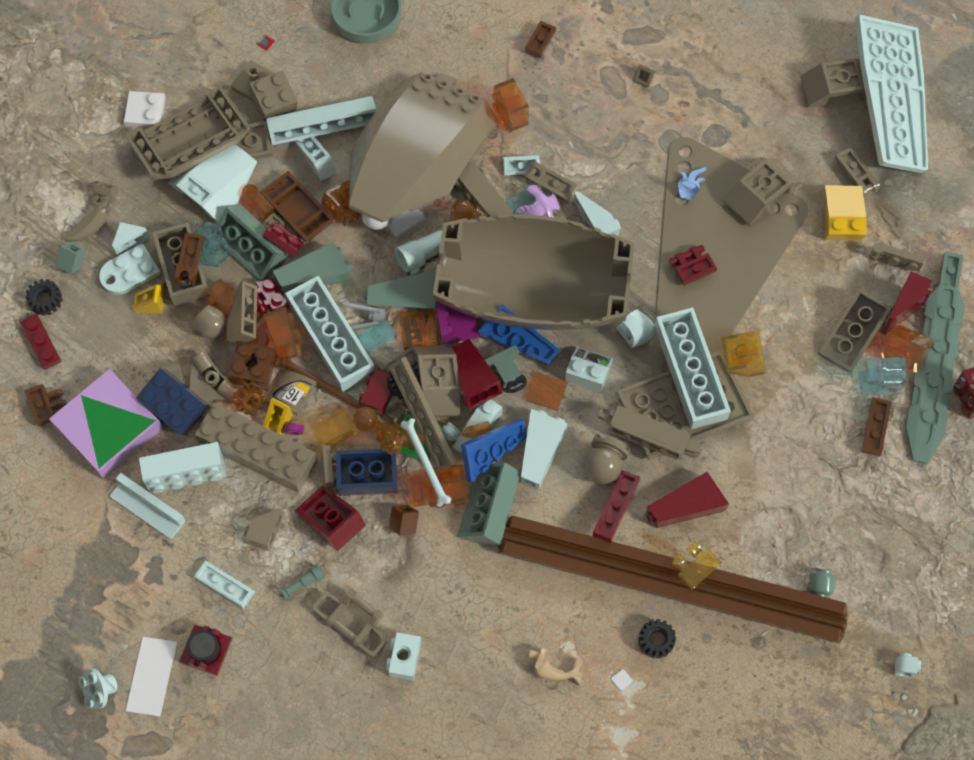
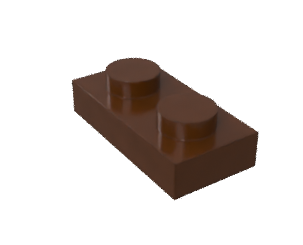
M540 21L525 47V52L541 58L556 32V27Z

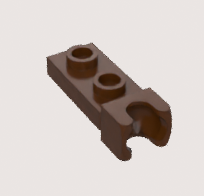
M185 233L179 262L174 275L176 283L181 284L183 278L188 277L192 286L196 284L197 271L205 240L204 235Z

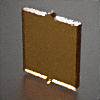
M536 372L532 384L529 385L530 390L526 401L558 411L562 399L565 398L564 392L568 382Z

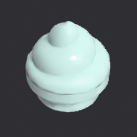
M449 422L447 425L444 424L442 426V433L447 442H453L458 439L460 431L455 425Z

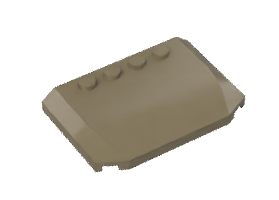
M221 85L206 92L205 99L145 130L140 126L125 134L127 141L153 180L173 178L238 144L250 130L248 123Z

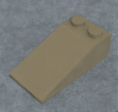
M859 288L818 353L852 372L891 313L892 307Z

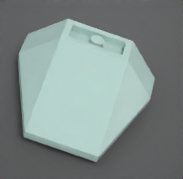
M234 145L173 177L168 183L181 194H186L202 207L209 217L218 223L226 207L238 204L257 161L240 147Z

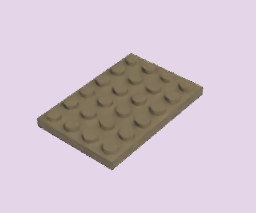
M722 350L710 355L731 410L728 420L690 429L670 370L619 389L616 392L622 406H628L639 414H648L651 416V419L656 421H665L676 429H685L691 434L690 439L695 441L730 429L755 417ZM641 445L647 460L663 455Z

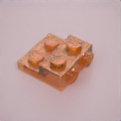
M350 180L325 191L321 201L322 206L327 211H331L335 221L342 223L344 226L358 220L360 214H362L349 208Z

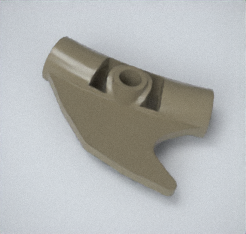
M206 352L199 353L192 358L190 389L207 404L215 400L233 403L238 398L241 390L220 372ZM208 409L202 415L204 418L208 414Z

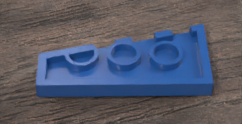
M501 305L496 310L498 312L503 310L508 314L515 315L504 305ZM487 321L478 331L479 335L507 348L516 345L520 354L546 366H549L561 352L559 348L534 329L507 326Z
M523 419L514 420L461 444L466 481L472 483L477 479L476 476L479 473L487 471L489 465L494 461L498 462L505 452L511 451L527 438Z

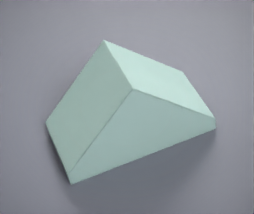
M120 222L112 246L117 256L149 240L150 237L145 227Z

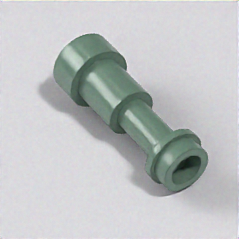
M318 564L300 576L299 580L287 587L284 584L280 588L285 598L292 597L291 593L299 588L307 587L313 582H319L325 578Z

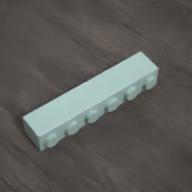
M370 96L266 118L272 145L366 126L376 112L373 97Z

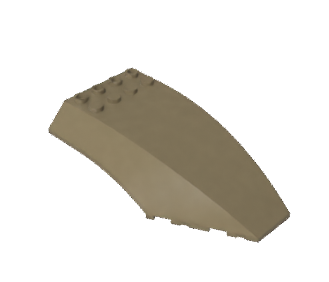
M424 72L404 79L371 117L351 150L349 208L383 223L390 218L400 216L402 212L407 210L414 211L422 208L424 205L434 203V200L441 197L443 199L448 198L473 155L499 124V120L487 100Z

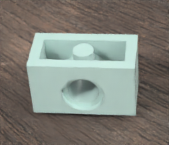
M396 633V638H392L390 650H393L392 657L388 658L386 663V670H389L390 677L414 681L421 646L420 636ZM402 652H406L409 655L406 660H399L397 657Z

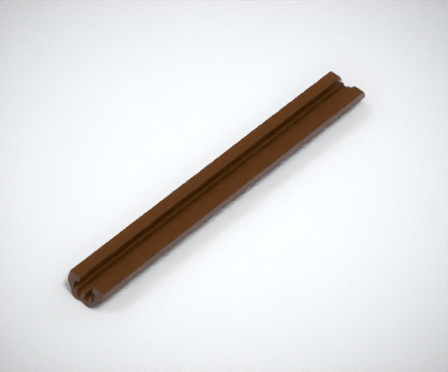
M511 516L508 519L501 544L498 545L499 554L838 644H840L845 636L848 621L847 604L823 596L616 542L610 543L590 535L517 516Z

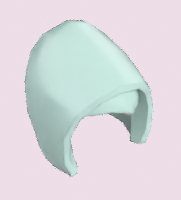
M634 310L628 314L626 321H623L616 327L630 348H635L654 340L657 333L655 324L639 310Z

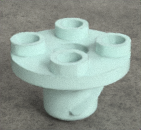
M95 668L85 670L78 679V684L83 690L84 703L87 708L96 710L104 708L108 695L115 693L117 690L115 677L111 674L102 676Z

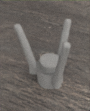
M353 302V304L342 303L346 307L370 311L369 319H373L372 322L351 325V329L379 326V323L385 320V307L371 306L358 302Z

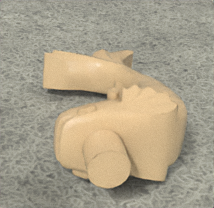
M539 648L538 652L530 649L528 657L536 660L533 671L538 677L555 681L570 678L577 685H580L582 674L579 672L581 666L579 658L573 663L570 671L564 672L555 669V667L549 664V661L546 659L545 648Z

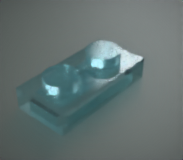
M539 184L536 185V186L540 189V191L544 194V192L542 191V189H541V187L539 186ZM527 190L506 199V203L513 210V214H520L516 212V209L519 207L529 206L536 202L534 196L528 193Z
M388 320L356 337L366 353H369L397 338V335Z

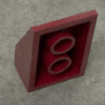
M912 271L910 272L882 334L886 335L916 313L920 306L924 307L933 289L929 287L932 280Z
M324 485L294 510L325 543L337 552L366 526L358 510Z

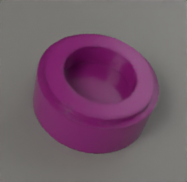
M288 423L284 425V432L289 435H302L304 426Z

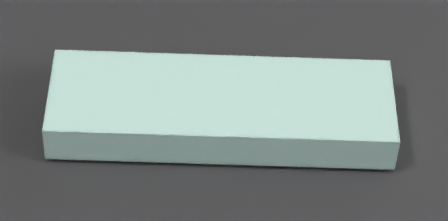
M206 560L193 576L199 582L243 609L255 593L254 590Z

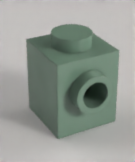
M72 242L60 246L55 266L62 269L63 272L70 274L80 270L86 249Z

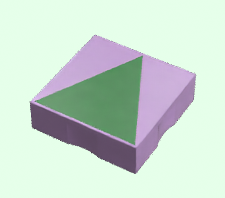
M110 369L50 418L54 427L83 455L84 459L103 479L119 467L132 452L142 447L163 429L160 421L144 404L136 399V396Z

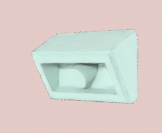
M539 155L503 157L504 176L525 175L526 171L530 170V164L533 160L540 164Z

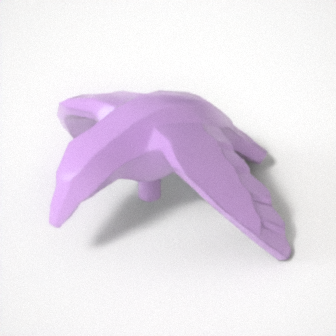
M530 185L527 188V192L534 196L536 202L529 206L519 207L516 209V212L522 215H544L554 218L553 210L560 209L555 194L552 193L551 197H547L537 186Z

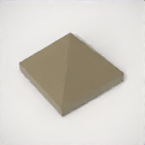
M639 64L633 81L650 87L655 70Z

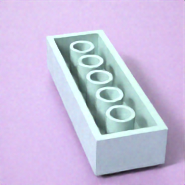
M319 276L285 293L289 306L341 391H346L368 379L370 374H374L375 366Z
M689 308L656 317L655 329L690 429L728 420L731 410L694 309Z

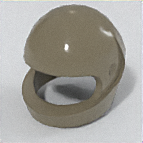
M208 305L194 319L192 327L204 337L215 339L225 332L227 319L222 311Z

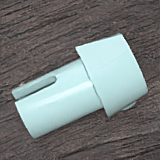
M436 231L417 241H408L396 247L394 252L400 267L405 272L410 271L411 275L420 272V267L426 265V260L439 254L442 231Z

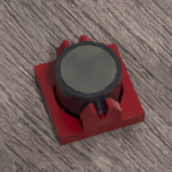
M194 624L179 663L218 677L233 638L222 634L215 628L211 629L209 626L201 627Z

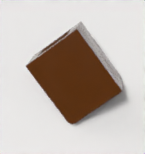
M409 505L392 506L389 529L399 536L415 534L419 511Z

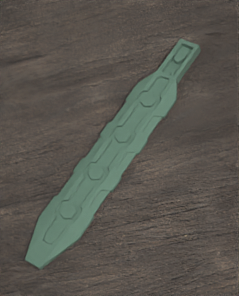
M944 252L938 287L926 301L923 336L920 338V354L917 371L914 374L913 380L914 391L906 423L912 460L923 464H928L945 435L949 394L952 392L953 368L959 347L957 344L965 309L958 289L964 255Z

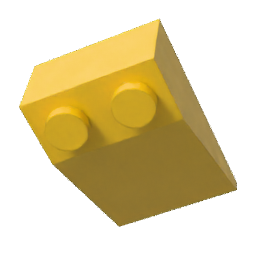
M825 185V240H863L867 235L862 186Z

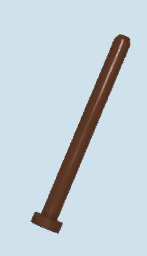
M285 356L280 363L282 369L288 368L293 372L313 379L320 388L356 409L361 408L360 401L291 362L290 357Z

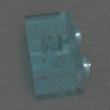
M205 222L193 233L204 235L205 237L201 254L202 265L218 267L230 256L220 224Z

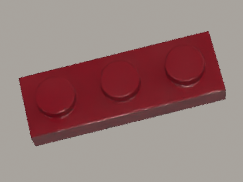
M38 314L20 321L44 370L62 362Z

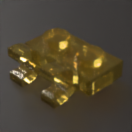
M695 541L686 549L693 557H696L691 564H688L681 554L672 561L673 565L681 570L678 574L679 578L691 591L722 564L709 548L703 551Z

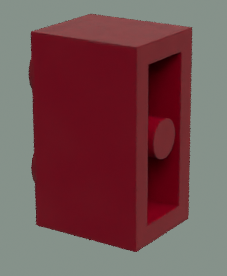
M375 369L374 374L369 375L366 391L363 390L359 397L361 409L383 417L394 393L393 391L389 392L388 389L391 387L386 384L389 382L386 379L390 374Z

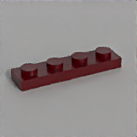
M621 471L592 536L610 543L612 542L640 482V476Z

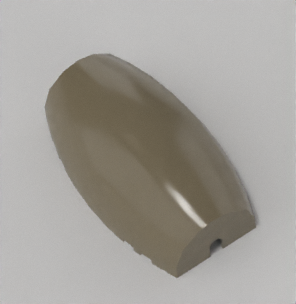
M503 214L498 215V217L479 216L478 219L467 220V218L446 222L443 223L439 248L440 262L436 268L433 298L454 310L502 325L526 329L575 330L626 321L634 243L615 234L604 233L596 227L593 229L583 226L582 223L546 216ZM501 305H504L515 315L508 314L503 310L501 312L496 310Z

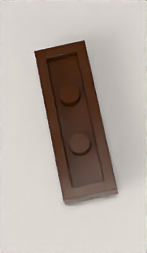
M872 397L861 452L879 457L882 455L892 401Z

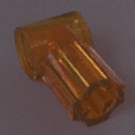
M253 184L244 186L242 195L245 204L250 206L262 220H265L271 213L275 212V208L259 192L257 186Z

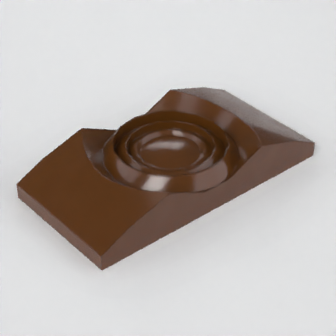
M289 171L260 192L273 211L306 243L335 222V219Z

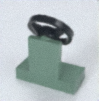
M516 345L485 359L492 371L496 369L502 379V391L505 393L518 392L527 385L526 377L520 373L514 360L519 358V350ZM519 383H523L517 388L510 389L511 387L517 386Z

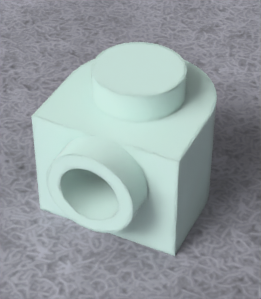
M901 653L898 657H895L896 676L915 678L917 672L920 673L921 660H918V657H912L908 653Z

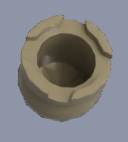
M596 434L591 443L593 449L585 456L584 470L587 477L594 483L608 484L615 481L621 474L622 460L627 459L630 448L625 449V443L609 435L606 438H602L600 434Z

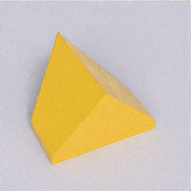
M166 281L135 293L133 311L162 314L167 287Z

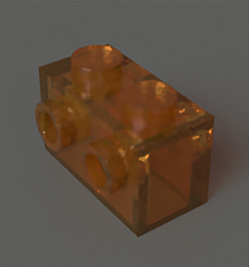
M220 278L206 289L208 295L206 299L213 307L216 306L222 311L226 319H228L236 294L233 292V287L228 282L224 283Z

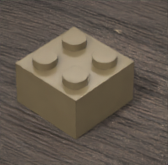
M283 70L250 82L249 93L263 121H267L266 118L284 115L297 109L298 101Z

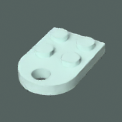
M143 243L108 261L100 271V282L107 292L114 295H122L161 275V272ZM107 279H116L113 284H106Z

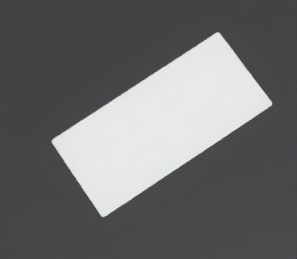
M142 637L126 706L127 712L161 716L177 642Z

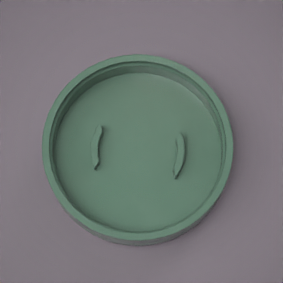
M401 0L331 1L332 18L336 29L345 38L354 42L375 43L384 40L398 28L401 22Z

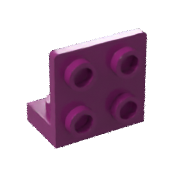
M436 301L442 344L479 338L476 317L459 312Z

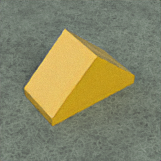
M272 398L263 426L282 435L284 425L288 424L293 416L290 406Z

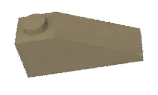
M241 281L227 321V340L237 343V341L249 342L256 339L257 286L245 281Z

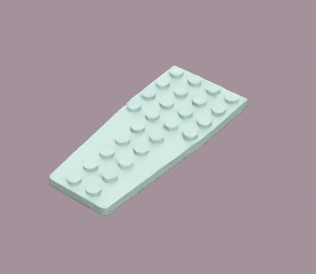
M858 15L855 21L860 66L878 163L885 167L923 173L928 170L924 72L918 28Z

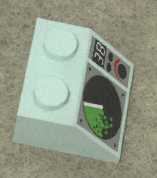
M577 347L568 365L565 381L601 393L613 358Z

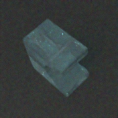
M905 357L866 358V370L859 372L861 395L900 394L908 380Z

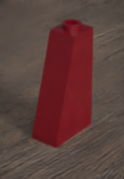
M470 339L452 347L456 354L457 370L468 410L503 393L500 380Z
M705 472L648 505L646 518L650 524L660 528L724 512L727 510L729 503L709 473Z

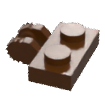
M44 384L25 390L37 426L51 422L50 418L54 415L53 410H59L67 404L65 399L50 402V400L63 396L62 389L47 393Z

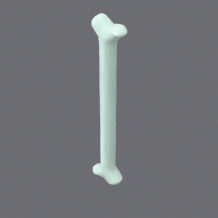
M410 418L407 422L402 421L400 427L407 431L438 498L436 506L441 507L444 503L450 504L451 497L444 493L414 430L415 419Z

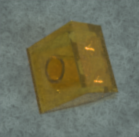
M759 330L721 337L727 373L745 377L767 374Z

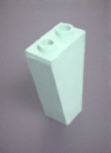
M531 410L521 473L522 484L536 490L540 489L567 431L568 424L563 419L548 416L542 410Z

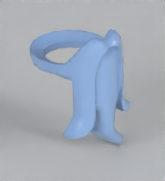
M706 167L692 171L688 178L684 172H680L683 178L678 181V188L682 199L691 200L700 189L699 183L705 181V179L700 177L695 181V178L703 173Z

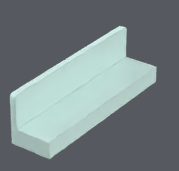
M122 473L116 478L119 485L110 495L111 499L169 539H172L186 522L183 515Z

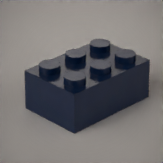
M159 368L136 397L175 432L185 436L210 406L171 372L163 368Z
M395 448L336 451L337 490L339 496L398 493Z

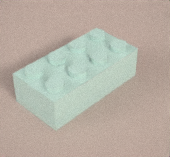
M218 442L139 458L142 480L149 492L161 493L165 489L170 488L181 489L184 485L189 484L200 485L208 480L219 481L223 477H227L224 456Z

